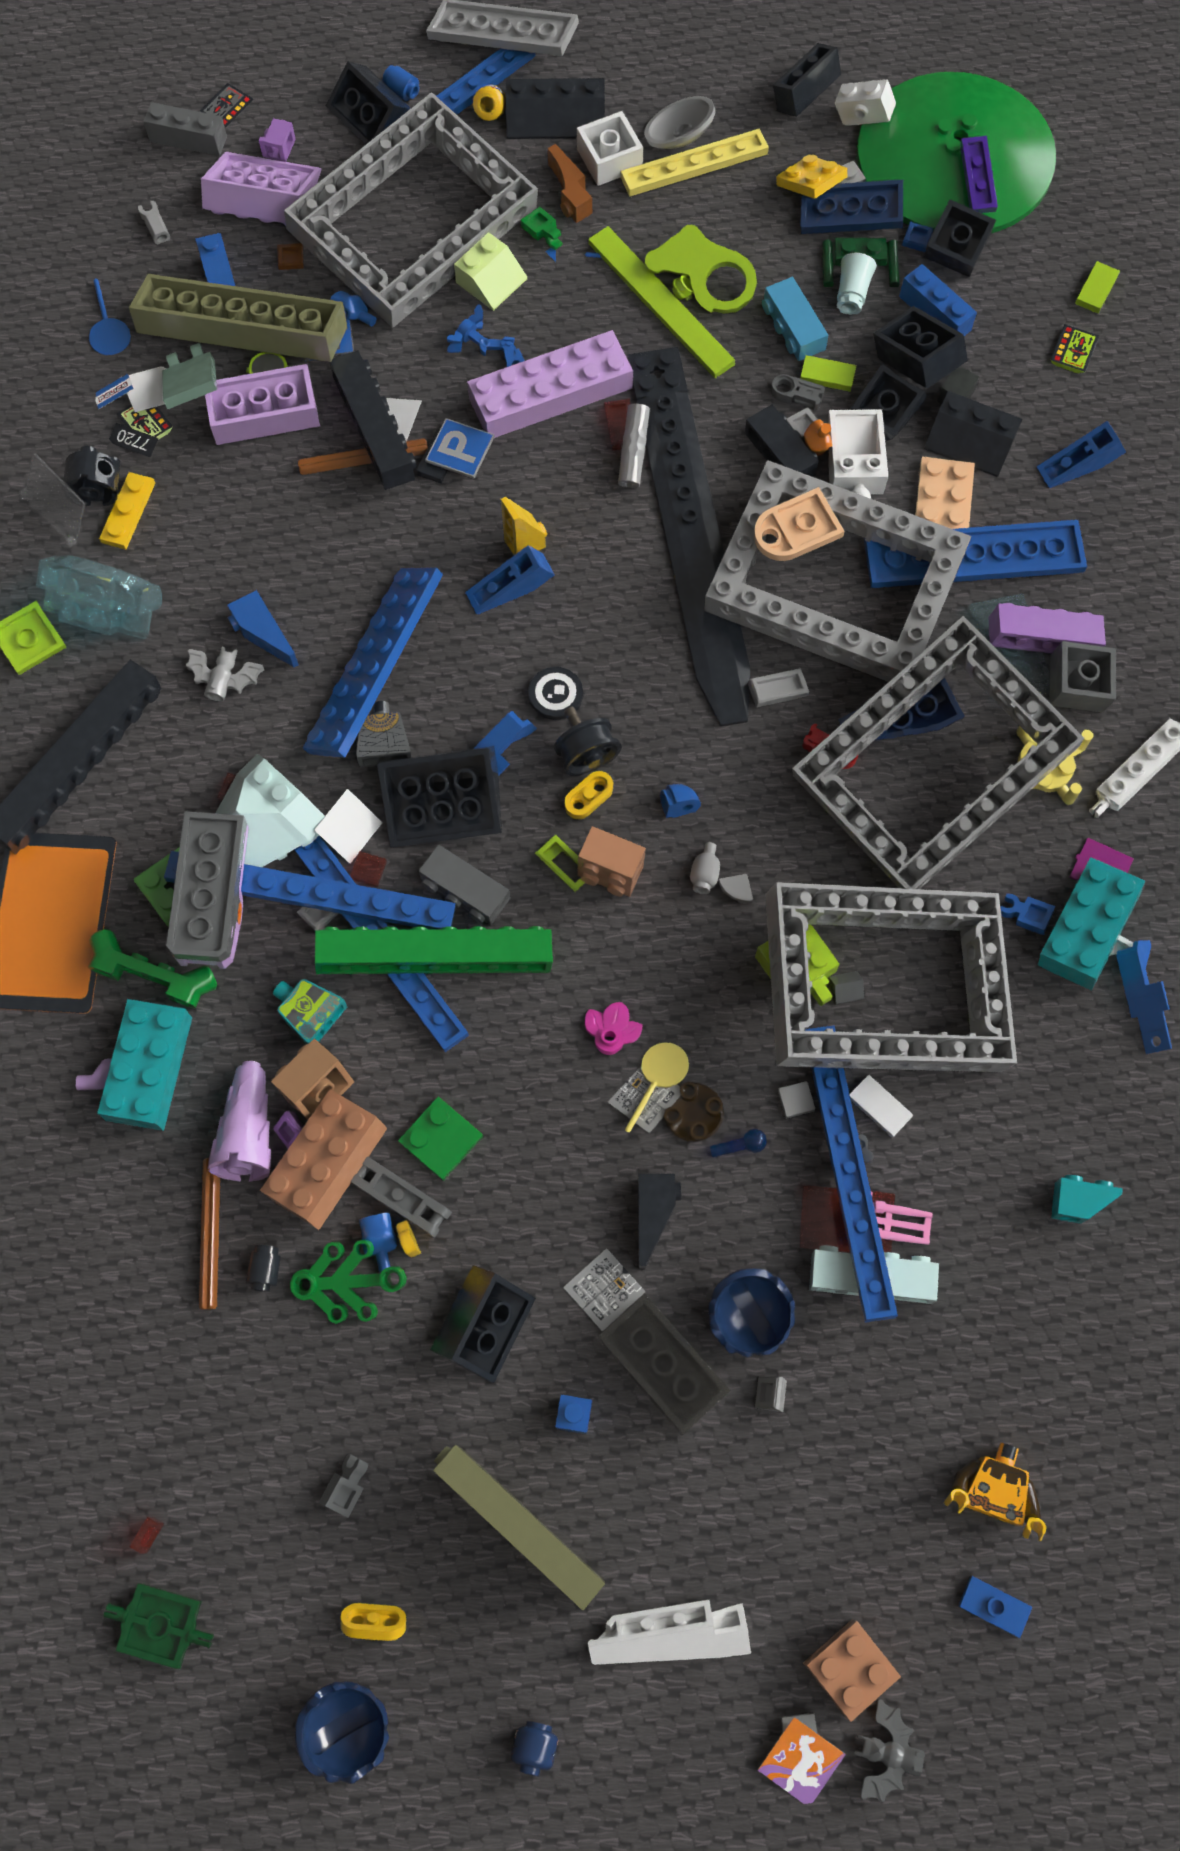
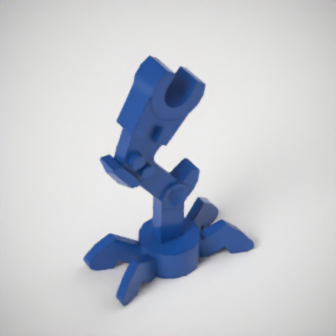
M480 304L474 309L473 315L462 321L455 331V335L447 337V341L452 342L447 348L449 353L461 352L462 343H466L471 339L480 347V352L483 356H486V350H503L506 367L525 361L519 348L516 349L514 346L515 338L505 336L503 339H487L476 331V329H483V310Z

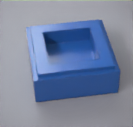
M910 222L902 246L925 252L934 229Z

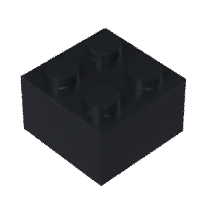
M949 199L928 242L924 257L970 277L993 231L996 220Z

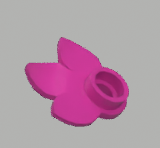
M622 1002L610 1004L604 1013L589 1009L585 1016L586 1031L595 1037L596 1047L601 1053L606 1055L617 1053L624 1044L634 1043L642 1032V1024L629 1021L628 1008ZM605 1037H613L614 1040L608 1041Z

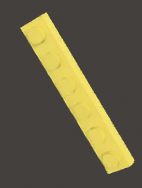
M756 129L622 170L621 179L630 197L767 155L769 147L760 129Z

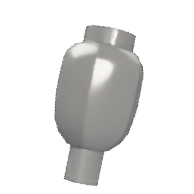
M712 842L705 844L704 852L695 858L692 865L690 880L693 884V890L699 894H709L710 889L718 881L720 862L715 856L717 845Z

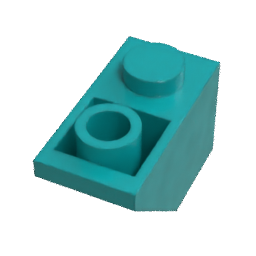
M1065 1175L1064 1178H1060L1055 1182L1051 1218L1082 1224L1121 1196L1123 1188L1113 1187V1183L1109 1181L1096 1180L1094 1183L1084 1182L1080 1176Z

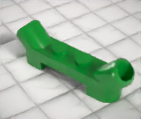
M103 929L95 932L89 939L94 956L88 968L102 976L119 981L123 971L168 987L166 995L171 1001L196 1009L201 995L216 990L217 982L209 966L202 965L184 974L175 973V968L167 964L159 963L156 966L148 963L149 959L140 954L132 953L129 956L122 953L115 933L111 930Z

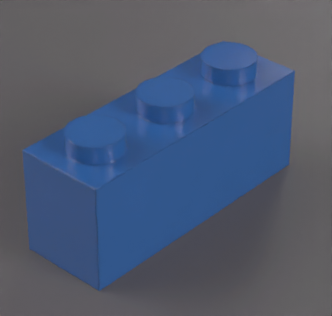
M923 264L904 277L899 297L910 307H917L964 334V336L972 330L977 312Z

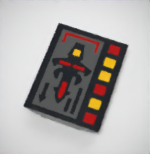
M227 83L200 112L222 116L226 128L253 101V98Z

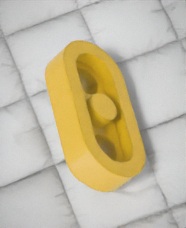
M595 771L588 775L566 795V813L574 819L588 817L611 796L613 792L611 776L603 771ZM596 785H602L604 789L602 791H596L594 787ZM580 802L584 805V807L582 809H576L574 808V804Z
M354 1603L344 1608L341 1613V1630L350 1638L392 1641L400 1638L405 1633L406 1614L397 1606Z

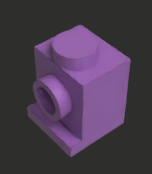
M273 118L270 127L265 130L264 137L260 136L259 138L263 157L283 162L287 161L296 140L291 122Z

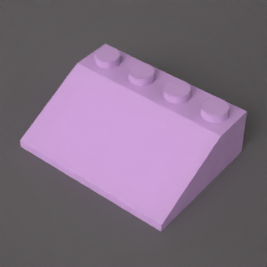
M225 152L201 178L202 209L211 210L214 214H235L236 217L243 219L249 217L258 218L265 223L281 222L286 226L284 210L317 184L321 168Z

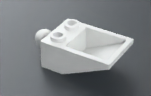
M829 410V424L831 425L829 434L832 440V447L829 448L830 484L870 499L871 494H884L888 480L882 410Z

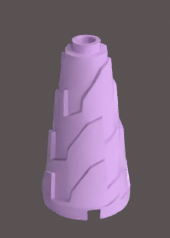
M245 1061L236 1068L232 1086L228 1090L224 1114L220 1117L217 1136L213 1140L208 1169L210 1168L209 1172L223 1179L241 1181L240 1175L250 1174L249 1181L265 1179L270 1174V1121H267L268 1094H266L265 1071L258 1062Z

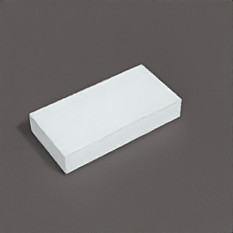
M870 1075L850 1094L851 1101L892 1138L913 1117L910 1111Z

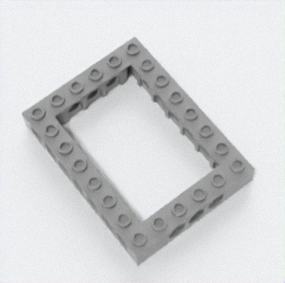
M431 92L284 210L286 229L393 328L455 276L454 263L488 232L497 239H500L517 225L522 218L537 208L538 188ZM432 143L491 196V200L479 210L475 209L471 217L461 225L458 223L453 232L443 240L440 238L436 246L425 255L421 254L418 256V260L407 270L403 269L400 271V275L388 284L386 272L382 268L379 270L367 259V254L365 252L361 253L349 242V238L339 233L332 226V223Z
M767 460L705 597L704 611L889 682L925 650L972 536ZM819 487L844 531L862 536L868 542L872 540L891 547L890 550L892 551L899 550L915 556L916 560L921 561L923 559L931 562L898 642L747 585V573L751 565L754 566L758 548L754 541V530L759 516L774 506ZM766 535L762 537L764 542L766 540Z
M962 616L795 765L792 771L793 777L898 888L921 889L1080 747L1084 737ZM960 665L1038 745L1031 746L1027 754L1015 766L1011 764L997 782L993 785L989 784L983 794L971 805L969 803L966 804L959 816L950 824L946 822L942 826L941 831L928 843L924 842L920 846L919 851L910 858L907 855L905 845L901 841L897 842L884 828V823L881 820L877 821L864 807V802L861 799L858 801L845 787V782L836 774L952 670Z
M776 882L765 894L777 1066L1003 1072L1017 1064L999 893ZM808 924L960 931L970 1033L966 1036L947 1035V1032H941L938 1035L919 1034V1031H913L910 1034L891 1033V1030H884L882 1033H862L860 1029H856L853 1032H833V1029L828 1028L825 1031H804L813 1024L815 1018L814 1010H811L810 989L813 986L812 981H809L808 960L810 959V952H807L806 943Z

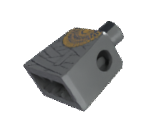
M386 701L375 702L372 707L373 714L367 716L358 735L356 754L360 768L377 766V763L412 757L401 714L399 712L390 713L389 703Z

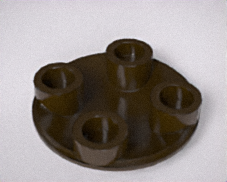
M693 1082L683 1083L680 1086L681 1096L671 1107L665 1110L666 1124L674 1135L685 1141L697 1142L708 1139L717 1132L722 1124L724 1116L723 1103L718 1094L710 1087Z

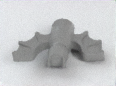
M222 646L216 660L217 666L212 670L207 667V657L204 652L193 649L188 650L190 659L186 666L188 670L194 672L196 684L207 683L204 695L211 700L223 702L228 689H234L241 694L245 686L257 684L258 675L264 671L263 665L246 662L239 672L231 674V669L234 667L237 655L236 649L233 652H227L225 647Z

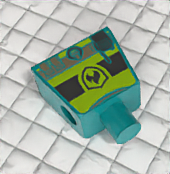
M302 979L295 988L285 981H281L273 991V995L283 1002L277 1010L279 1015L305 1044H309L314 1038L319 1042L347 1008L343 998L306 979Z

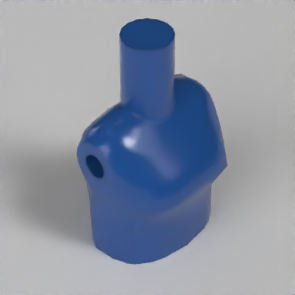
M338 291L332 295L330 300L343 302L346 319H358L371 327L375 325L376 317L368 313V309L359 295H350L344 291Z
M382 1213L359 1219L361 1240L366 1239L372 1242L374 1251L371 1256L376 1255L379 1273L385 1268L391 1267L388 1252L396 1249L398 1246L390 1213ZM362 1244L364 1254H366L367 1246Z

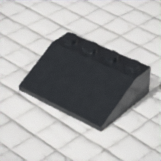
M494 746L377 763L390 848L502 833L499 776Z

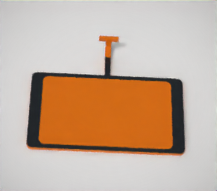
M35 833L30 843L16 855L5 847L0 874V1009L86 1014L91 1011L97 973L88 968L94 956L89 939L95 932L104 929L117 844L113 837Z

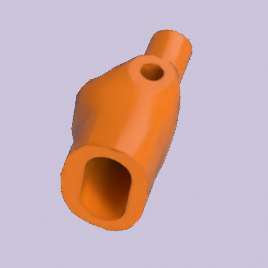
M821 419L812 422L804 433L806 446L815 452L817 456L824 454L826 450L832 447V440L829 434L831 425L823 423Z

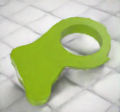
M686 225L662 246L648 252L645 257V265L653 274L669 272L690 276L691 287L696 300L710 313L714 311L724 314L738 312L753 299L757 279L751 262L740 253L711 242L705 238L695 225ZM728 266L742 273L746 286L738 298L724 302L710 295L706 282L714 270L719 267Z

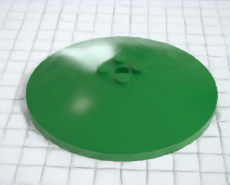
M937 72L904 81L891 89L896 104L890 121L862 124L857 144L858 167L866 178L865 182L903 179V223L907 225L910 222H914L935 230L949 199L969 207L960 141L954 139L956 137L987 136L998 208L996 212L982 214L996 220L992 233L1011 227L1028 216L1045 197L1055 172L1056 148L1054 138L1039 110L1013 88L997 80L977 74Z

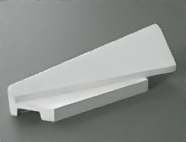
M709 1600L613 1615L606 1623L605 1632L597 1640L591 1639L588 1642L591 1662L594 1665L722 1658L751 1654L743 1603L711 1612Z

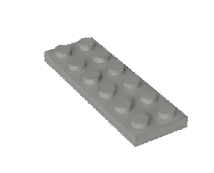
M443 0L426 32L428 39L441 42L446 41L563 56L579 21L577 14L459 0Z

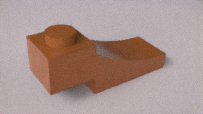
M554 144L547 148L548 166L557 176L563 189L561 191L560 207L566 217H571L578 223L592 214V197L585 190V175Z

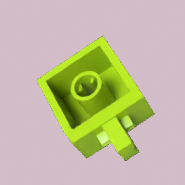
M808 924V930L806 931L807 952H810L808 971L809 981H812L813 986L810 989V995L814 997L820 1006H823L832 998V994L826 987V984L829 983L827 978L837 972L840 964L813 926ZM767 941L757 948L755 958L771 979L769 942Z

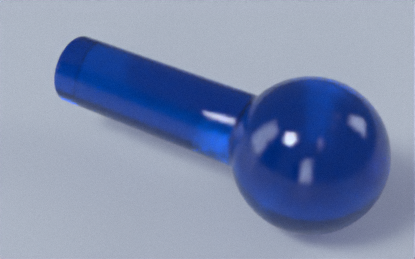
M751 1129L745 1133L743 1138L710 1146L712 1157L745 1149L752 1153L761 1152L766 1147L767 1137L763 1131Z

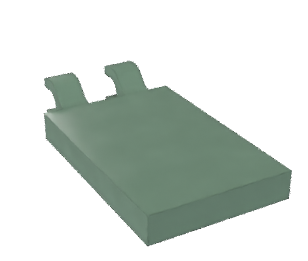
M200 342L190 346L193 358L180 363L176 352L166 356L169 368L162 370L163 401L167 409L217 390L215 360L211 352L203 353Z

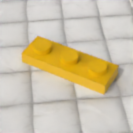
M131 472L128 473L118 499L100 535L101 543L127 549L154 488L155 481L153 478Z

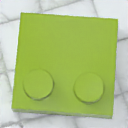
M37 601L0 621V647L18 675L66 648V645Z

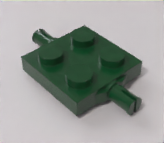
M138 1583L133 1600L126 1609L108 1603L105 1610L109 1611L104 1612V1618L122 1622L121 1636L116 1651L175 1669H181L186 1650L191 1643L209 1649L212 1645L210 1641L214 1639V1634L196 1630V1619L202 1601L143 1583Z

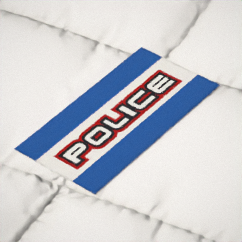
M128 374L96 392L95 401L98 409L133 390Z

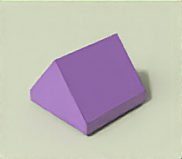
M286 1111L273 1129L287 1149H289L304 1125L294 1112Z

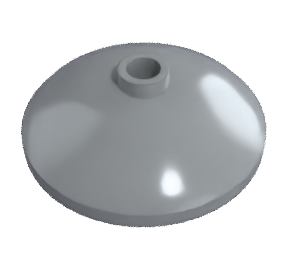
M693 96L681 99L663 108L648 122L644 131L646 141L649 145L659 149H676L690 145L707 130L713 121L716 111L712 100L704 96Z

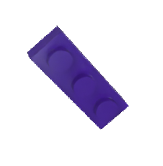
M987 136L962 138L960 150L969 207L980 213L996 212L998 204Z

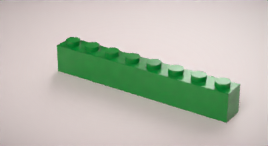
M448 926L442 927L440 930H428L425 927H413L411 930H398L396 927H384L381 930H369L366 927L339 930L336 927H326L322 930H315L316 974L550 973L553 963L552 931L540 926H533L528 929H515L510 926L500 927L499 929H486L480 926L471 927L470 929H457Z

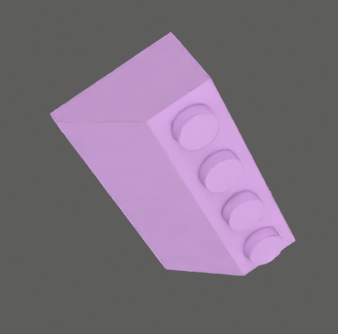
M307 364L216 380L217 390L205 395L210 427L217 445L320 426Z

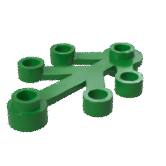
M366 1239L359 1240L354 1244L351 1254L332 1276L321 1277L332 1261L339 1260L344 1255V1246L340 1242L335 1241L325 1245L323 1254L310 1269L299 1270L292 1276L290 1288L296 1298L300 1300L312 1299L327 1314L330 1322L338 1324L347 1319L348 1309L343 1304H334L322 1291L332 1289L357 1312V1316L361 1321L368 1322L376 1318L378 1314L377 1306L372 1302H365L351 1288L381 1286L387 1292H395L405 1286L407 1278L404 1270L398 1266L385 1268L381 1273L350 1275L362 1259L368 1258L373 1254L374 1246L371 1241ZM361 1244L367 1246V1253L365 1255L359 1251ZM332 1246L338 1249L336 1257H333L330 1253ZM392 1273H396L399 1276L397 1284L391 1281ZM304 1279L310 1281L311 1286L309 1290H305L302 1286ZM365 1306L371 1309L370 1317H366L363 1314ZM335 1308L340 1309L342 1312L340 1319H336L333 1315Z

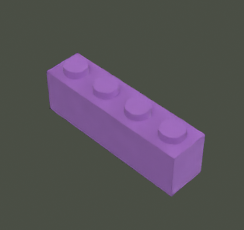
M999 603L988 617L990 643L994 647L1052 653L1062 641L1102 647L1106 645L1104 617L1102 615H1093L1089 612H1068L1064 609L1051 610L1042 609L1038 606L1025 607L1012 603Z

